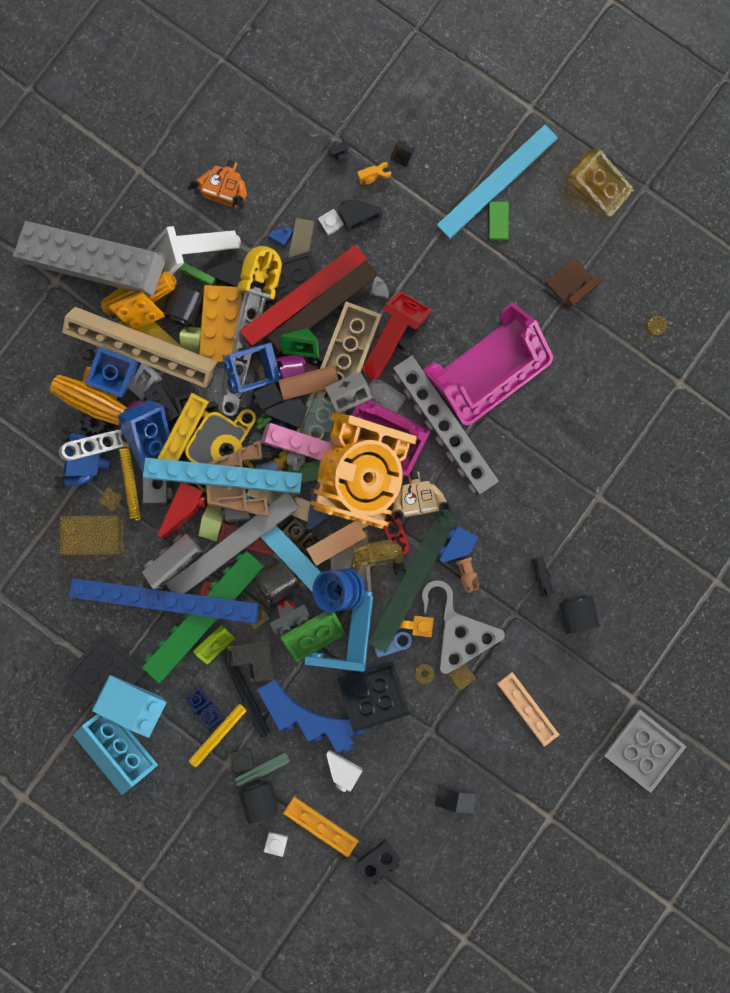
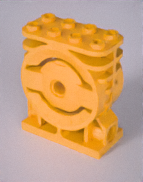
M332 413L331 421H334L330 437L334 444L327 449L321 459L317 479L320 487L319 490L314 489L313 493L317 494L316 501H311L310 505H314L313 510L383 529L384 525L388 526L389 522L384 521L386 514H392V511L387 509L394 503L402 485V467L400 462L406 458L410 443L415 444L417 436L351 415ZM363 452H374L377 457L367 454L357 455ZM345 458L352 459L349 463L344 462ZM339 478L344 479L345 484L339 483ZM350 494L360 499H366V501L359 502L353 499Z

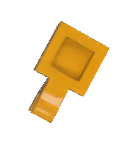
M383 162L377 167L374 165L358 171L357 178L360 185L364 183L366 185L371 184L378 176L384 179L391 177V171L387 173L382 171L388 167V163Z
M414 616L413 621L400 620L399 628L412 629V635L432 637L434 618Z

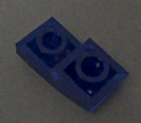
M201 687L196 688L184 698L208 730H212L225 719Z

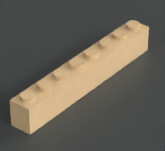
M74 307L64 319L62 333L205 388L214 378L218 363L215 360Z

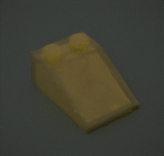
M589 149L565 177L581 195L608 217H611L634 191L632 185L600 149Z

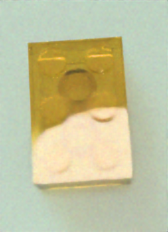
M119 515L60 516V555H123V517Z

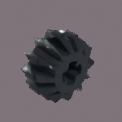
M83 413L86 420H80V423L84 424L81 427V431H86L85 435L88 437L110 432L107 428H113L112 424L96 419L86 413ZM95 421L100 424L98 427L93 424Z

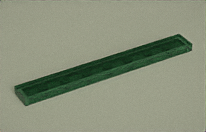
M444 510V516L440 515V511L438 512L368 645L383 653H386L457 520V517Z

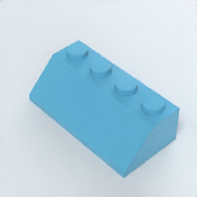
M99 714L83 724L73 734L121 795L125 794L158 766L129 729Z

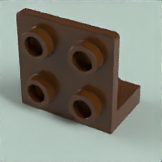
M572 258L548 278L546 284L571 310L598 287L602 279L598 275L592 278L575 258Z

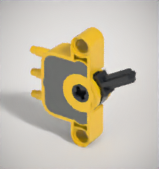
M245 409L240 412L235 422L220 413H208L204 410L201 416L204 420L198 428H195L192 433L193 437L188 445H186L184 452L191 462L207 464L225 456L224 452H221L225 449V446L232 450L228 455L243 447H248L243 442L255 425V413L252 410ZM245 414H249L253 420L251 423L246 424L242 421V417ZM261 447L262 458H272V448ZM197 484L200 490L207 493L206 489L201 487V484Z

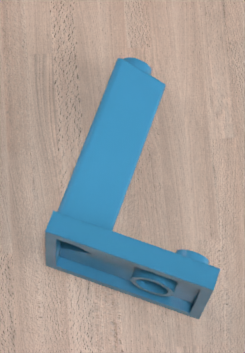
M365 592L363 601L359 606L352 609L346 660L324 657V653L313 652L311 655L305 656V665L362 672L366 670L374 598L372 597V592Z

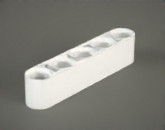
M122 429L67 442L60 447L59 456L65 461H71L123 448V445H129L121 439ZM104 437L110 439V447L103 445L102 440ZM85 442L91 443V452H87L84 449L83 445ZM65 447H71L73 449L74 453L72 457H69L65 454Z

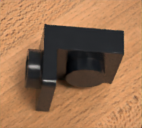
M317 338L319 357L305 356V358L308 360V363L319 366V363H323L330 342Z

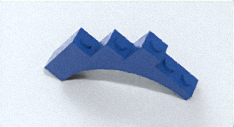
M276 679L257 689L278 729L288 731L296 726L294 722L297 721L308 742L320 740L324 737L323 733L326 732L336 752L341 751L345 753L353 748L354 740L351 735L354 734L357 737L366 731L364 729L353 733L349 718L322 716L307 710L296 703L282 689Z

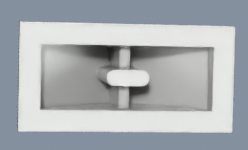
M141 363L129 389L141 400H144L146 397L143 392L158 384L162 378L151 367Z

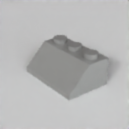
M188 534L177 536L170 548L165 547L159 552L160 557L155 561L153 559L144 566L145 570L142 573L153 589L161 590L166 583L178 575L203 552Z

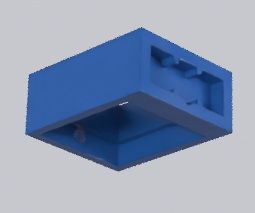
M265 343L222 355V365L224 370L227 371L229 378L227 383L232 393H241L281 380L272 343ZM259 351L266 378L240 386L233 358Z

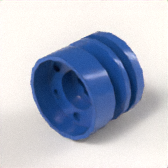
M351 568L324 571L315 578L312 594L317 606L325 612L353 609L363 601L365 584L360 574Z

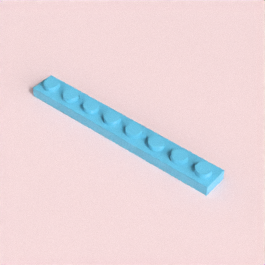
M145 458L143 478L300 494L302 473Z

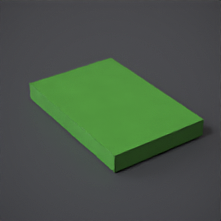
M323 612L280 637L294 660L298 662L304 659L305 656L322 649L347 633L335 612Z

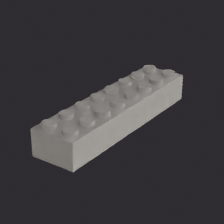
M29 221L24 223L13 257L27 265L137 293L142 291L145 295L154 296L166 261L153 251Z

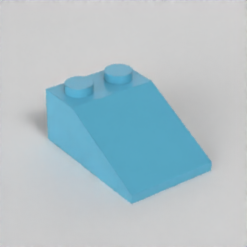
M109 675L92 711L149 738L167 702L155 693Z

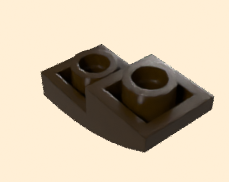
M295 516L280 529L309 558L311 556L307 548L320 542Z

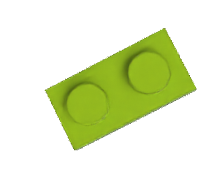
M221 625L193 652L208 665L235 637Z

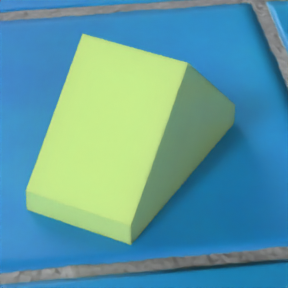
M184 327L180 332V347L199 354L201 328Z
M207 506L202 516L199 536L218 541L225 520L222 517V507Z

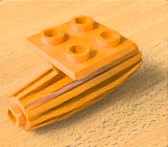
M168 271L161 272L154 296L145 295L142 291L137 293L118 288L102 299L101 307L105 314H108L110 317L116 314L129 328L138 329L164 317V313L153 302L174 290L176 279Z
M89 366L85 369L82 381L57 375L53 379L50 386L52 394L69 406L96 419L120 425L118 415L128 411L126 406L117 401L118 396L85 384L91 369Z

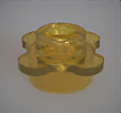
M107 488L105 495L100 498L99 502L101 505L109 507V510L114 511L122 500V495L116 494L111 488Z

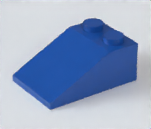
M151 400L118 415L122 433L142 472L144 471L145 458L157 459L170 435L163 405Z

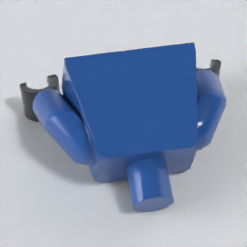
M63 429L62 431L67 433V437H60V439L64 442H71L87 438L88 436L74 432L71 433ZM85 442L83 445L84 449L87 452H91V443ZM66 447V455L72 457L73 449ZM99 453L71 461H64L63 477H55V479L61 480V485L55 487L80 486L91 481L92 477L97 475L98 468L108 470L110 459L99 457Z

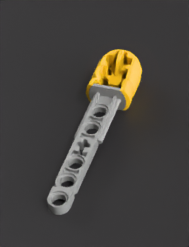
M258 246L253 248L245 257L240 275L242 281L238 283L237 291L244 294L233 337L235 340L232 353L242 347L243 349L250 348L239 331L263 314L266 300L275 299L276 291L274 288L278 286L282 263L280 256L272 248ZM253 275L255 276L254 281L263 283L266 279L265 286L263 287V293L261 292V289L256 287L250 289V285L253 282ZM248 309H253L255 312V317L252 320L247 317ZM252 353L233 358L234 364H238L242 368L241 374L238 375L240 386L245 383ZM227 373L223 386L224 395H221L219 402V411L224 416H232L238 411L240 399L238 398L242 392L235 394L229 392ZM226 402H230L233 406L230 413H227L224 409Z

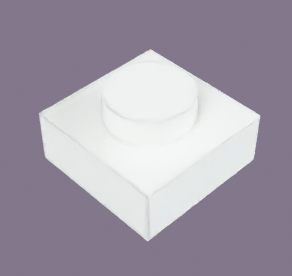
M335 209L318 218L328 236L344 227Z
M269 831L264 852L283 857L288 836Z

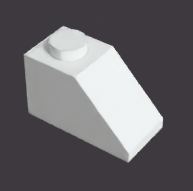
M329 749L326 755L333 782L336 783L335 787L343 792H346V790L351 792L362 773V768Z

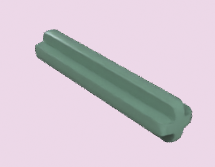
M283 753L236 777L235 782L237 786L242 787L289 763V757L286 753Z

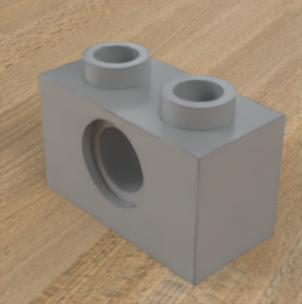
M143 478V503L169 504V499H172L173 496L172 488H169V481L162 480V487L155 489L154 482L156 480Z

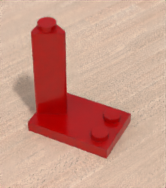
M399 291L383 308L391 316L362 368L365 371V375L371 379H378L407 325L417 329L432 312L431 308L402 291Z

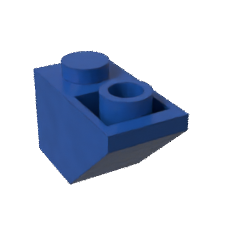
M457 527L455 530L451 529L447 537L450 541L446 547L442 546L437 555L440 557L439 562L443 563L469 555L478 537L460 527Z

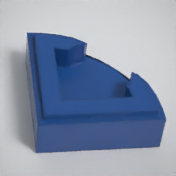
M287 227L273 230L268 235V238L285 247L294 230Z

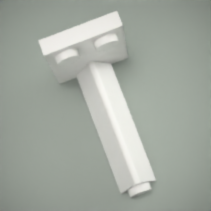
M174 226L166 227L147 250L156 252L166 260L162 272L168 271V273L174 274L184 263L182 254L238 249L241 240L236 235L235 230L176 236Z

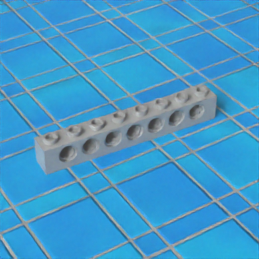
M410 356L393 368L394 374H392L397 384L401 383L403 385L405 396L408 400H413L415 403L414 409L419 415L422 414L426 419L424 423L427 428L435 432L437 435L435 439L441 447L444 445L448 451L446 455L451 462L455 461L458 466L457 471L462 478L466 477L469 482L467 486L473 494L477 493L479 496L499 482L414 357ZM408 376H414L416 377L417 382L415 384H409L406 381V378ZM424 391L428 397L425 400H420L417 397V393ZM436 407L438 414L435 416L430 415L428 408ZM441 422H445L448 424L449 429L441 431L438 425ZM451 438H457L460 442V445L458 447H452L449 443V440ZM464 453L468 454L470 456V462L463 463L460 459V455ZM473 469H478L481 472L479 479L471 476Z

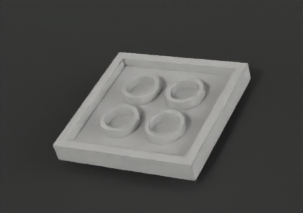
M638 709L603 756L651 793L687 746Z

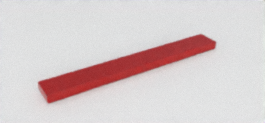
M356 245L242 328L239 331L240 335L250 347L254 346L367 260V258Z

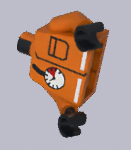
M229 159L224 168L214 166L213 169L208 170L197 180H191L188 185V191L195 189V195H198L200 190L203 198L235 209L237 205H240V209L244 208V201L247 196L245 182L241 179L240 174L235 172L237 163Z

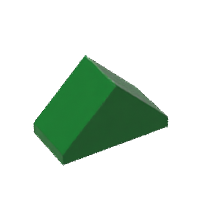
M308 328L281 335L283 354L319 357L318 339Z

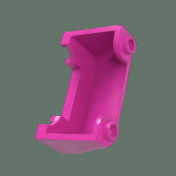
M372 400L356 405L351 416L417 436L415 444L410 443L406 458L400 462L402 477L404 475L408 476L431 431ZM366 452L372 456L377 457L376 453L374 452Z

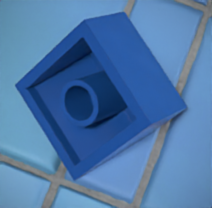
M98 347L85 384L122 398L133 381L139 362Z

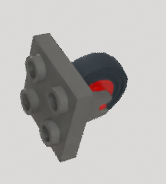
M292 594L280 595L270 605L269 614L273 621L270 625L282 643L283 641L280 636L313 618L300 599Z

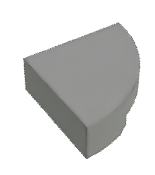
M375 277L370 295L388 300L389 291L386 284L381 278Z

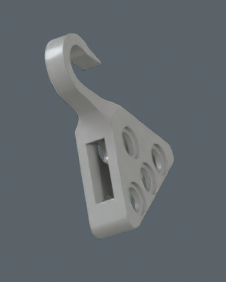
M432 581L422 591L424 613L427 610L430 589L436 586L443 588L446 591L447 599L443 617L444 629L439 669L442 673L448 674L503 640L505 634L501 629L457 614L453 609V592L451 587L443 581ZM457 627L465 629V635L462 638H458L455 635ZM485 633H489L492 637L489 644L482 642V636ZM469 643L475 645V652L473 654H467L465 651V647ZM451 654L459 656V662L455 665L449 663V656Z

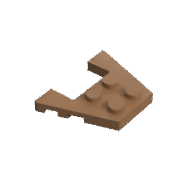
M254 442L246 448L243 447L230 455H225L207 464L243 467L242 462L262 460L261 442ZM206 485L208 505L269 516L267 498L246 500L244 488Z

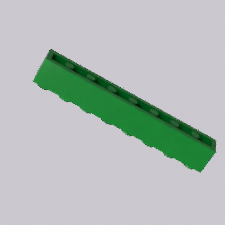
M248 551L245 553L241 552L234 559L236 561L235 565L232 568L228 566L221 574L223 578L219 582L215 581L208 588L210 592L206 597L235 600L265 566ZM185 614L182 617L184 619L180 626L176 624L169 632L171 636L167 640L162 639L156 646L158 648L154 655L150 653L144 659L145 665L142 668L158 683H161L218 620L217 618Z

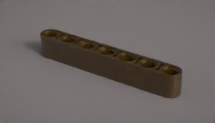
M365 260L264 339L263 342L272 343L274 355L276 356L282 351L281 335L305 328H312L377 277L378 274L369 262Z

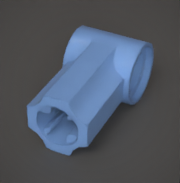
M400 631L397 634L373 641V645L379 658L409 648L412 639L408 632ZM401 635H405L408 638V643L404 646L400 645L397 641Z

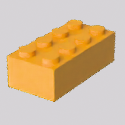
M204 285L199 355L217 361V366H223L222 355L232 353L235 340L233 337L244 294L238 292L237 287Z

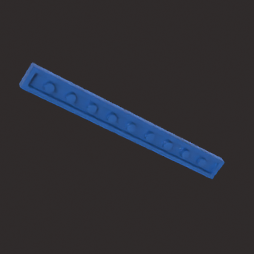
M72 578L69 597L75 599L252 624L257 623L259 604L75 578Z

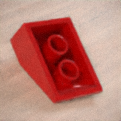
M181 482L157 536L165 539L169 538L197 515L201 508L204 509L208 503L207 494L202 490Z

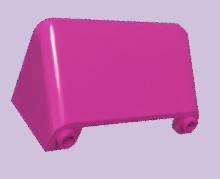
M513 302L502 310L500 314L502 325L447 367L443 369L439 363H431L423 369V372L436 391L464 425L473 424L547 368L553 361V354L537 321Z

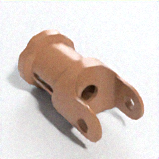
M471 557L455 562L460 570L461 583L467 593L479 589L478 576L473 570Z

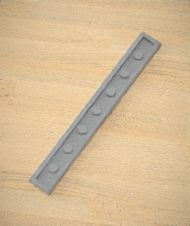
M290 493L283 494L268 506L269 516H254L166 583L167 587L171 592L188 593L300 507Z

